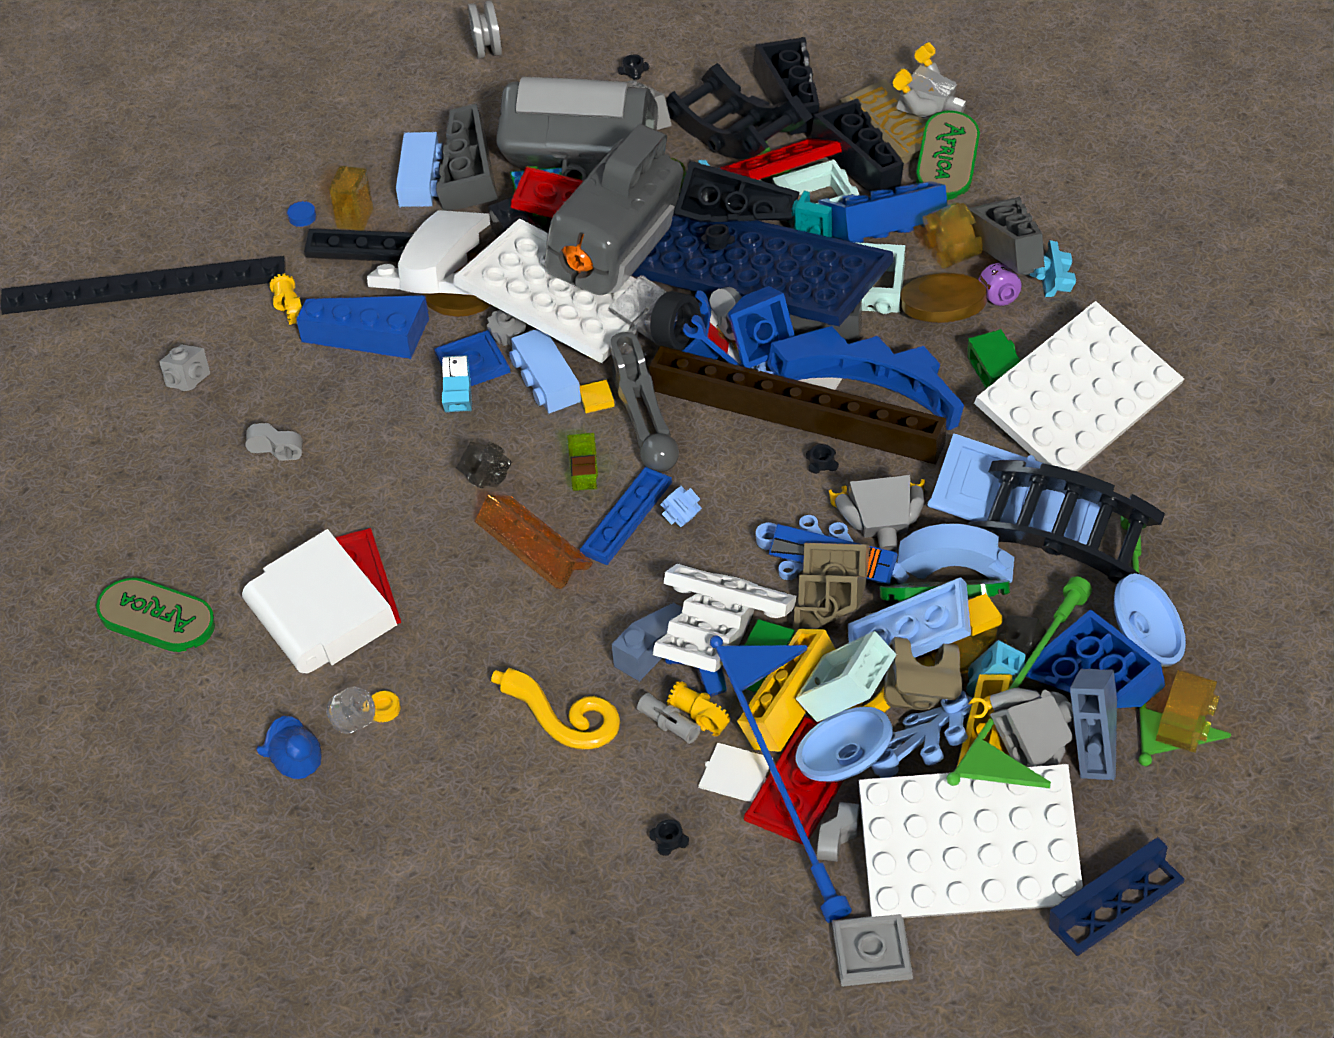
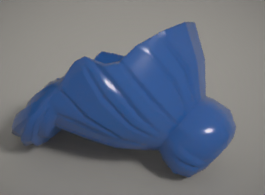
M282 716L274 720L266 733L264 745L256 748L259 755L270 758L275 768L281 774L294 779H302L309 776L321 764V745L317 737L311 731L305 729L302 723L292 716Z

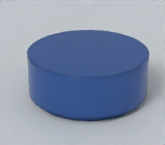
M297 202L288 208L289 222L294 226H307L316 219L315 207L309 202Z

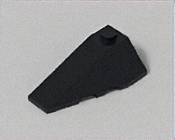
M690 161L674 215L698 222L792 220L793 204L796 199L798 200L800 192Z

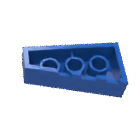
M930 181L896 187V193H893V190L870 191L871 197L850 194L842 196V202H833L829 198L818 201L819 205L832 207L833 237L849 242L862 243L866 237L885 238L892 231L899 233L910 232L914 230V226H936L938 221L948 219L946 185Z
M425 295L306 299L296 320L301 342L411 359L427 325L429 314Z

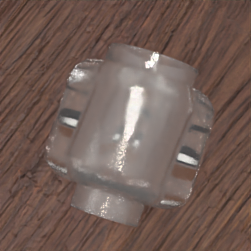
M357 686L348 687L329 699L326 706V715L334 729L340 733L350 734L366 727L373 721L375 704L373 698L363 688Z

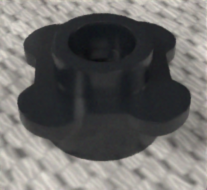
M628 55L623 59V66L618 68V73L637 80L641 78V74L644 71L649 70V63L644 62L640 55Z
M714 224L706 229V234L702 235L701 240L709 245V249L720 250L726 248L728 244H733L735 236L729 235V228L726 225Z
M818 444L807 451L806 459L810 461L809 471L814 474L825 470L836 471L839 463L835 461V449L826 444Z
M676 820L661 821L656 828L651 829L649 832L650 839L655 841L658 846V853L663 856L670 855L672 850L679 847L686 848L689 845V837L683 834L681 824ZM671 836L672 839L668 840L666 837Z

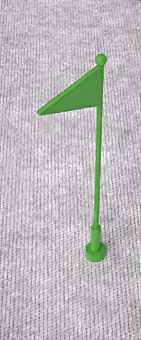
M1120 516L1121 527L1128 531L1130 526L1128 520ZM1141 534L1132 556V568L1138 573V556L1141 555ZM1146 703L1139 707L1141 755L1138 761L1142 766H1149L1152 763V754L1231 737V733L1146 709Z
M1072 577L1063 588L1065 599L1054 614L1055 620L1009 689L1019 687L1059 624L1067 620L1074 607L1086 603L1092 593V587L1087 580L1082 577ZM991 717L955 771L949 773L946 778L947 783L951 786L958 785L960 778L1051 788L1049 780L984 741V738L994 725Z

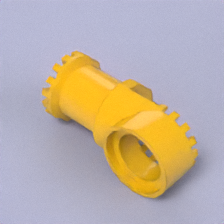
M278 274V277L274 276V279L269 283L270 290L274 293L273 306L280 311L286 310V313L289 314L287 318L291 319L288 320L290 322L289 325L297 324L296 319L302 306L300 297L294 292L295 280L292 276H285V274L280 276Z
M682 681L677 682L673 686L674 690L671 689L670 692L673 694H669L667 706L673 705L689 713L691 719L696 721L702 731L707 729L713 732L712 736L717 737L729 724V714L726 713L725 715V709L722 711L721 706L716 707V703L710 702L711 697L709 694H700L689 689L687 684Z

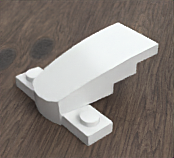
M436 211L413 234L400 257L398 268H394L392 264L379 265L376 270L367 276L368 287L401 289L413 293L472 295L454 285V276L458 273L454 272L468 264L467 252L479 245V232L490 225V215L486 213Z
M675 564L665 572L664 584L674 586V590L681 593L696 592L697 594L686 599L683 604L682 613L669 621L667 634L655 642L653 655L716 672L723 664L717 650L710 645V639L713 636L717 635L723 639L722 646H738L748 629L754 609L764 611L766 616L772 618L785 617L794 609L797 596L761 587L741 578L713 574Z

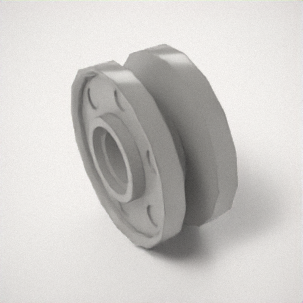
M492 0L485 1L484 14H479L475 3L468 4L470 29L473 44L477 50V58H485V46L487 45L491 46L494 56L501 55L500 33Z

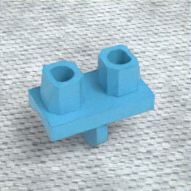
M1049 240L1048 251L1044 255L1045 267L1034 269V272L1029 275L1042 280L1045 297L1055 296L1057 290L1071 292L1076 283L1075 273L1068 272L1072 264L1071 253L1059 251L1058 242Z

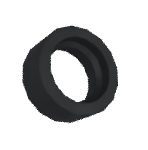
M669 291L658 298L653 308L650 322L651 335L657 345L680 351L684 350L695 339L686 336L683 332V325L685 323L689 327H697L692 323L691 319L694 315L701 316L699 303L695 297L685 293ZM676 314H677V321H676V325H675V328H674V321H675V317H676Z

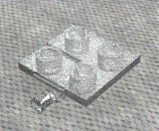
M640 275L609 306L608 311L630 325L628 332L634 333L636 337L640 332L654 342L650 330L651 315L658 298L666 291ZM622 343L619 346L620 352L623 355L629 354L633 350L629 344Z

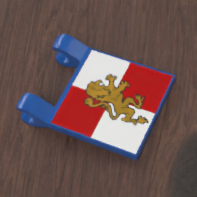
M698 290L695 297L701 301L699 307L701 314L705 315L704 322L700 316L694 315L691 321L697 327L692 328L685 323L683 325L684 334L690 338L702 340L729 363L742 366L736 341L725 337L718 328V317L713 312L706 294Z

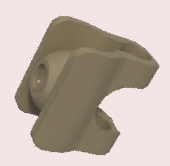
M894 637L891 640L889 647L897 655L888 668L885 678L884 699L889 706L929 711L942 707V699L955 700L960 696L962 680L958 645L943 644V647L938 649L935 656L934 666H924L913 657L911 643L907 638Z

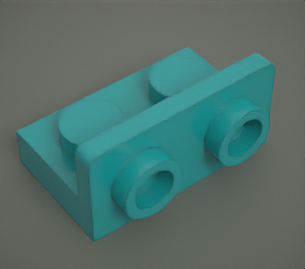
M804 190L800 199H796L793 204L792 216L795 217L793 229L832 237V207L810 203V191Z

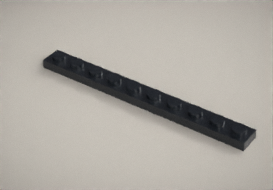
M284 256L4 288L1 292L0 309L2 315L268 284L274 279V276L278 277V274L280 276L285 274L286 276V261Z

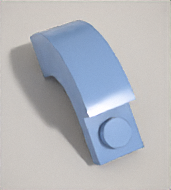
M938 524L919 529L901 540L897 563L905 571L921 579H925L936 570L944 567L962 566L976 570L989 579L1009 580L1011 583L1013 579L1014 556L998 547L999 536L985 529L964 524Z

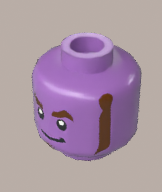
M1003 263L991 264L983 270L979 277V281L986 287V298L994 305H1008L1019 296L1022 285L1020 278Z

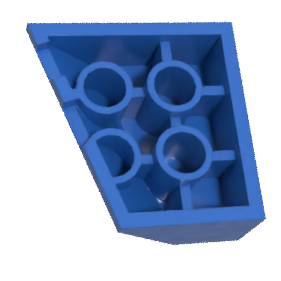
M1091 609L1048 644L1026 674L1028 678L1071 693L1070 687L1080 669L1114 670L1117 708L1142 707L1166 686L1161 662Z

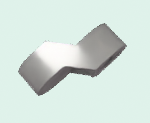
M725 287L717 289L711 294L710 306L718 317V328L725 337L735 340L728 313L742 297L734 288Z
M258 423L248 427L245 446L251 453L270 452L279 461L298 460L302 456L303 439L296 432L277 431L269 423Z
M840 802L837 817L820 826L817 847L818 860L838 862L840 845L857 836L860 804Z

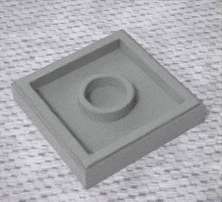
M901 914L832 920L841 986L913 979L904 919Z

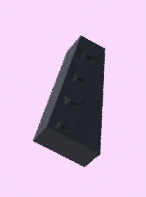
M800 37L756 44L752 71L772 105L786 102L797 95L812 116L819 113L820 104L816 85L813 82L812 67L809 64V52L806 50V38ZM813 118L801 127L789 131L790 135L812 132Z
M858 98L814 114L811 139L831 140L841 143L842 152L828 156L830 159L835 160L842 169L869 192L893 190V193H896L895 188L901 186L904 163L890 143L882 139L883 133L881 130L872 125L871 116L867 111L863 112Z

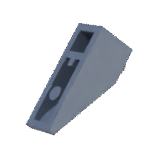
M672 603L633 622L612 643L614 667L640 682L662 659V657L653 655L655 642L667 634L669 621L680 615L683 608Z
M1080 669L1070 687L1080 776L1082 779L1115 780L1117 695L1114 670Z

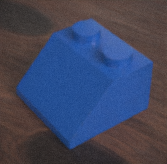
M770 286L742 296L728 313L743 367L751 368L768 361L772 342L795 336L784 293Z

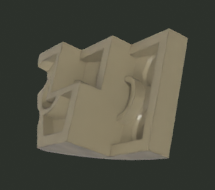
M804 543L803 575H799L798 607H794L793 630H795V634L798 629H817L859 609L866 583L870 545Z

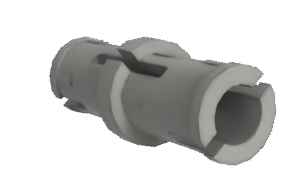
M646 693L639 700L637 710L657 722L658 727L663 731H671L684 739L688 744L693 743L699 736L701 727L681 715L677 707L673 705L667 706L650 693ZM660 713H663V714L667 715L668 717H670L671 719H673V720L676 721L677 723H676V724L673 723L672 721H670L669 719H667L666 717H664V716L661 715Z

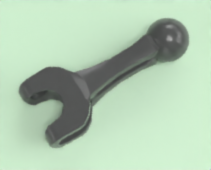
M631 332L618 333L611 338V354L614 361L612 366L613 382L619 398L632 420L640 448L641 460L649 469L657 472L668 471L678 461V445L670 437V430L660 412L653 380L647 372L644 354L638 338ZM622 343L629 344L633 350L631 353L623 355L620 352L619 345ZM636 397H642L656 434L650 435L642 418Z

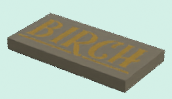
M883 79L841 98L840 105L856 98L859 99L863 112H868L871 116L872 125L881 130L883 133L882 139L890 143L904 164L919 157L924 128L928 119L897 110L896 107L900 93L889 82Z

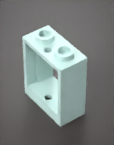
M835 160L772 178V184L799 191V195L804 190L811 192L832 186L838 196L830 199L833 202H842V196L859 195L855 186L852 187L849 183L846 171L840 169ZM793 216L792 220H787L792 229L795 224V217Z
M858 243L893 251L894 262L886 271L895 272L893 288L872 287L862 299V311H878L882 314L900 313L905 269V245Z
M873 631L823 655L795 699L817 722L870 699L897 654L876 631Z

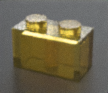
M339 166L329 187L337 228L364 231L373 211L367 171L364 168Z
M1177 670L1160 721L1156 741L1196 753L1199 740L1206 742L1212 722L1206 721L1207 715L1214 716L1220 696L1214 695L1217 681Z

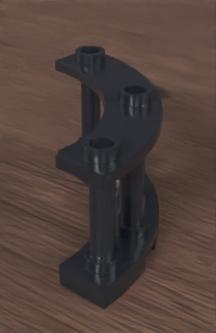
M719 63L710 67L701 78L704 82L703 85L681 99L675 91L671 92L665 99L670 119H674L687 133L707 145L712 152L735 159H747L759 155L769 147L765 142L778 132L793 131L813 118L797 95L786 102L777 103L776 105H769L768 101L754 95L747 97L741 93V86L723 70ZM707 94H714L724 105L703 119L689 108L690 105ZM730 113H737L743 117L726 130L713 126V124Z
M1020 460L992 461L988 472L999 479L1000 487L987 521H969L968 525L994 533L999 536L998 542L1029 545L1042 548L1043 551L1051 555L1058 556L1061 554L1075 559L1107 575L1108 579L1116 584L1130 574H1140L1129 567L1142 528L1161 525L1165 515L1164 512L1134 494L1127 498L1114 492L1115 485L1074 470L1044 463L1041 464L1040 469L1025 467L1026 462ZM1016 487H1030L1017 523L1000 522L1012 489ZM1046 489L1062 492L1065 495L1051 532L1029 527L1041 493ZM1081 498L1098 504L1100 507L1086 545L1064 537L1076 501ZM1112 512L1126 518L1130 524L1118 559L1098 550Z

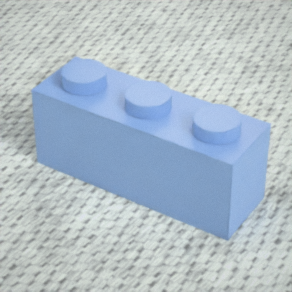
M437 132L404 133L396 184L399 207L432 206L433 197H438L436 191L438 180L436 178H440L439 170L441 164L438 160H443L444 155L443 143H438Z
M535 329L511 338L513 351L509 352L510 359L515 368H521V376L526 387L532 386L533 396L538 406L544 405L549 414L581 402L579 381L549 335Z

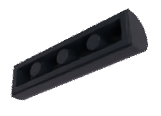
M309 228L304 253L306 258L399 262L407 243L414 233Z

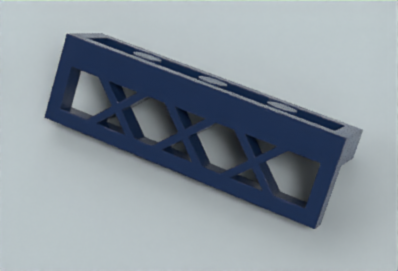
M1157 837L1050 910L1049 928L1076 956H1079L1184 883L1185 879L1165 860L1167 845ZM1158 868L1172 879L1165 885L1148 884L1149 874ZM1127 889L1144 890L1143 900L1137 904L1122 902V893ZM1148 891H1153V893L1148 896ZM1118 896V901H1111ZM1101 907L1117 909V917L1111 922L1095 921V911ZM1121 909L1127 910L1121 914ZM1091 915V920H1086V919H1085V918H1087L1088 916ZM1073 926L1090 927V936L1078 944L1066 931ZM1094 928H1101L1094 933Z

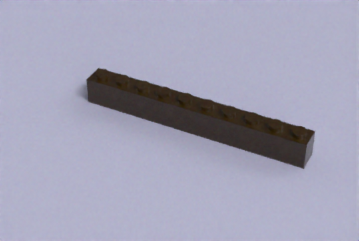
M660 346L649 365L655 392L935 465L946 443V418L664 346Z

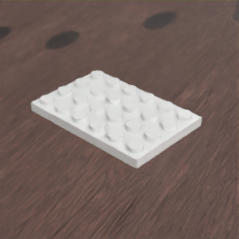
M520 218L454 276L455 286L600 363L611 355V338L621 332L633 333L652 314L658 298L664 294L631 276L617 292L603 296L592 294L552 276L545 267V248L548 233Z
M1095 301L979 394L974 404L1030 455H1033L1037 461L1078 472L1179 387L1184 378Z
M1068 764L1028 767L1051 782L1050 789L960 778L958 785L951 786L946 780L949 773L859 780L871 916L901 914L903 918L1048 908L1057 906L1082 889Z

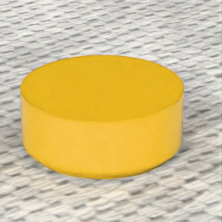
M379 691L373 694L370 700L368 699L367 706L369 707L368 714L377 722L391 721L400 712L399 698L393 692Z

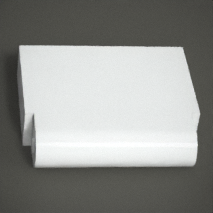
M328 529L263 568L265 573L250 581L242 592L244 601L300 673H310L327 662L334 665L397 626L390 605Z

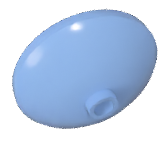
M1130 574L1121 579L1116 586L1114 594V612L1120 632L1161 662L1163 667L1171 666L1180 661L1186 647L1185 632L1180 616L1170 598L1154 581L1144 575Z
M856 707L841 711L824 719L805 735L796 751L797 766L804 776L816 781L834 782L853 777L872 766L883 755L892 737V724L887 715L877 708Z

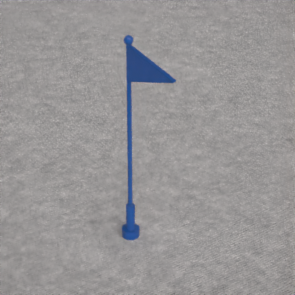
M715 635L710 639V645L717 650L813 865L811 867L812 874L825 900L820 907L826 922L846 917L852 911L846 896L837 895L824 864L819 863L742 692L807 650V645L722 646L723 639Z

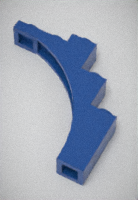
M833 326L772 342L767 366L774 375L794 380L844 378L879 385L918 402L936 416L946 418L947 430H952L959 426L964 404L938 376L940 363L924 346L894 354L879 336L848 344Z

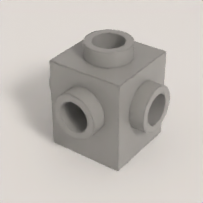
M181 344L173 348L168 355L159 361L166 387L180 389L181 391L194 389L199 382L211 374L204 348Z

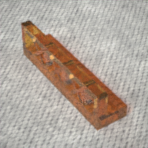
M487 495L474 521L556 589H562L566 586L574 570H587L593 564L589 558L511 496Z

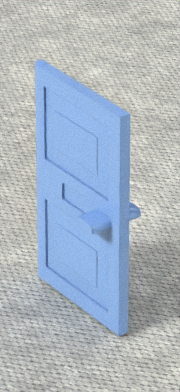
M953 433L932 498L928 501L927 505L928 507L969 521H987L1000 487L999 479L988 472L992 461L1020 460L1026 462L1025 467L1040 469L1042 462L1036 461L1033 455L1024 457ZM1016 487L1012 489L1000 522L1017 523L1030 487ZM1047 489L1042 491L1029 527L1051 532L1063 502L1064 493ZM1082 498L1077 499L1064 537L1086 545L1100 509L1098 504Z

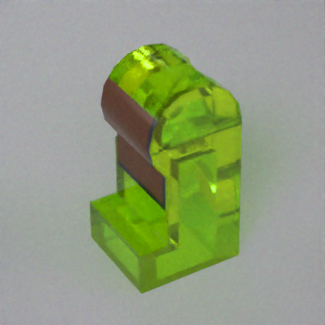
M595 433L567 435L572 490H596L598 468Z

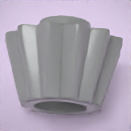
M502 310L493 311L492 316L487 318V329L498 344L512 346L511 338L524 334L526 323Z

